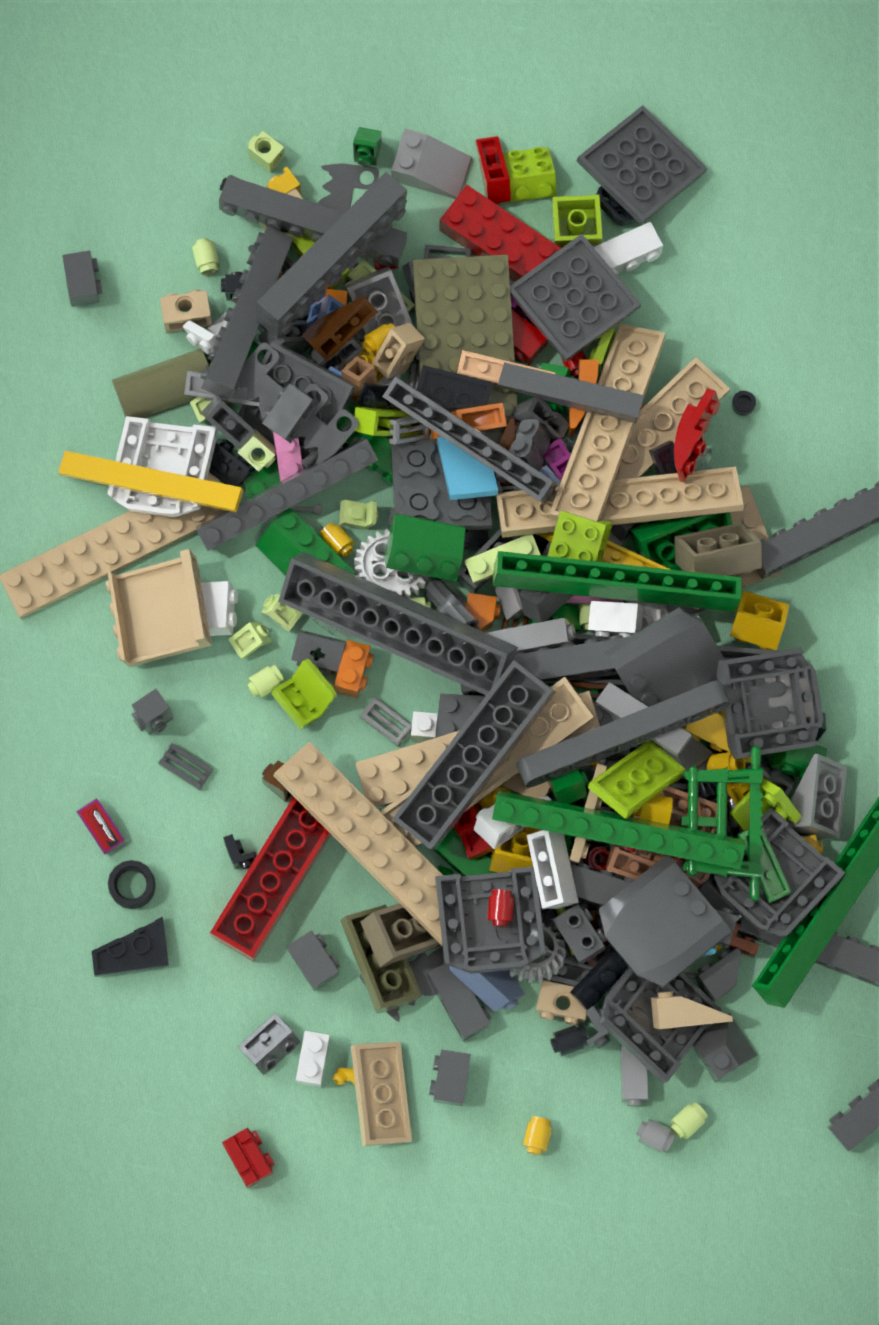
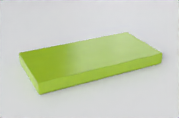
M649 740L592 780L588 788L626 819L683 777V771H686V769Z

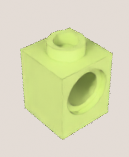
M264 131L258 136L252 137L248 143L249 157L270 173L285 157L284 146ZM262 148L270 149L268 153L259 152Z
M254 429L256 432L241 449L238 448V453L259 472L263 467L268 468L275 461L276 450L274 445ZM261 448L265 453L258 456L253 453V450Z

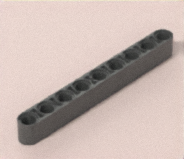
M719 680L712 681L520 759L516 766L525 786L528 788L534 787L721 712L728 708L731 703Z

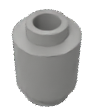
M651 1119L647 1123L642 1121L636 1134L640 1136L638 1142L659 1152L662 1150L666 1153L675 1137V1134L670 1132L671 1129Z

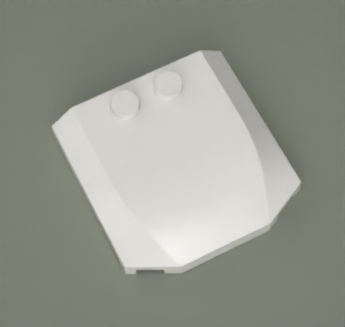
M126 416L116 461L207 480L218 430L216 427L194 424L193 427L153 423L149 419ZM109 486L108 495L130 512L177 517L199 510L201 507L198 504Z

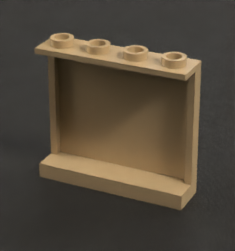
M190 549L180 551L181 558L115 575L111 570L107 571L109 580L106 581V586L112 597L110 610L112 615L115 616L116 623L113 625V631L119 641L117 655L119 660L123 661L127 666L133 667L212 646L198 561Z

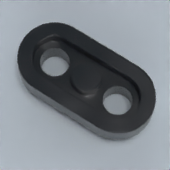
M600 186L596 193L600 198V208L617 225H629L633 217Z

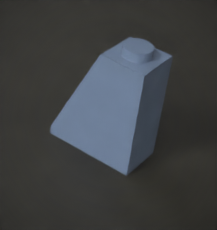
M449 967L450 971L494 1012L503 1008L505 1011L514 1008L519 1004L517 1000L525 995L516 978L511 977L510 970L470 974L460 969Z

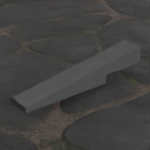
M505 362L497 385L590 413V410L633 423L637 422L644 395Z

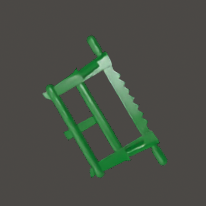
M753 746L751 748L752 769L728 770V767L715 770H698L696 766H691L689 771H683L684 777L688 781V816H681V826H688L689 829L698 830V826L717 827L716 834L727 836V784H750L749 862L742 861L741 870L687 859L682 871H687L688 875L692 877L697 872L722 875L724 877H727V874L751 877L750 899L757 901L760 897V881L758 880L762 879L761 862H759V856L763 853L760 848L763 844L760 838L763 832L760 827L764 825L760 819L763 816L760 809L764 806L760 799L764 796L760 791L763 777V768H760L761 749L758 746ZM698 782L717 783V818L698 816Z

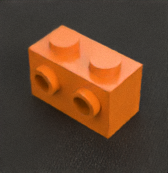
M351 640L346 641L334 684L336 693L358 698L360 690H365L368 677L364 675L366 668H371L374 654H371L370 645Z

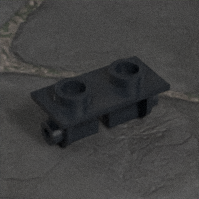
M366 383L357 402L358 404H365L369 408H386L388 406L401 410L382 397L389 385Z

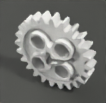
M388 529L385 530V535L383 536L377 531L375 539L368 536L367 543L361 542L360 549L356 550L357 558H354V572L357 576L399 595H404L408 599H410L411 592L418 595L419 588L425 589L426 582H429L430 576L386 568L384 555L377 554L379 552L385 553L390 534ZM377 573H382V574H384L385 576L379 577V576H376L375 574H377ZM405 575L409 578L402 579L399 576Z

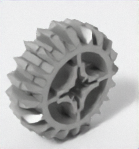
M545 921L542 922L544 944L546 945L545 954L521 969L510 970L511 977L518 975L520 982L524 978L528 979L529 984L533 982V979H537L541 983L543 977L550 980L552 974L557 975L559 969L564 965V958L566 957L565 942L561 940L560 932L554 933V926L546 927Z

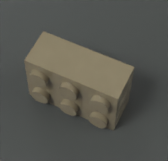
M742 522L676 536L675 563L683 571L726 576L737 573H750L753 570L762 568L761 541Z
M400 903L375 911L361 921V925L380 967L442 946Z

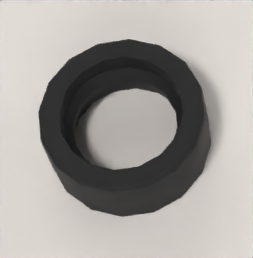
M134 860L121 862L109 874V893L114 901L123 908H141L149 903L154 896L156 888L154 875L148 866L142 862ZM126 871H138L146 879V889L138 898H125L118 891V879Z

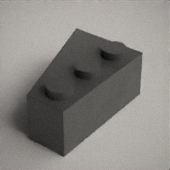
M549 541L541 556H548L551 541ZM522 589L519 594L524 615L538 623L545 622L573 596L572 594Z

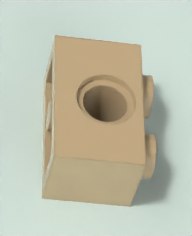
M192 290L189 293L180 295L172 293L160 298L166 333L185 330L183 325L189 320L200 327L212 325L206 290ZM184 307L191 308L188 312L180 311Z
M411 323L391 328L372 364L387 379L406 373L425 338Z
M545 980L542 981L535 1012L540 1013V1018L554 1020L555 1017L565 1019L564 1023L577 1026L579 1022L584 1023L586 1019V1010L570 993L574 987ZM559 998H565L568 1000L570 1007L566 1010H560L556 1006V1001Z

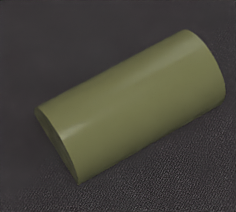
M200 348L112 379V384L125 418L126 416L148 418L188 404L197 398V396L185 395L184 392L187 371L203 372L205 366L208 365L202 349Z
M386 905L347 915L340 920L377 1014L402 1007L422 997L408 959L406 958L380 967L361 925L362 920L375 911L387 908Z

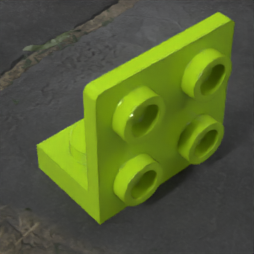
M560 511L548 556L602 562L613 522L606 519L595 521L567 511Z
M762 777L760 791L764 797L760 800L764 806L760 810L763 815L771 807L782 818L796 824L801 819V814L780 787ZM750 791L730 812V815L743 832L749 829Z

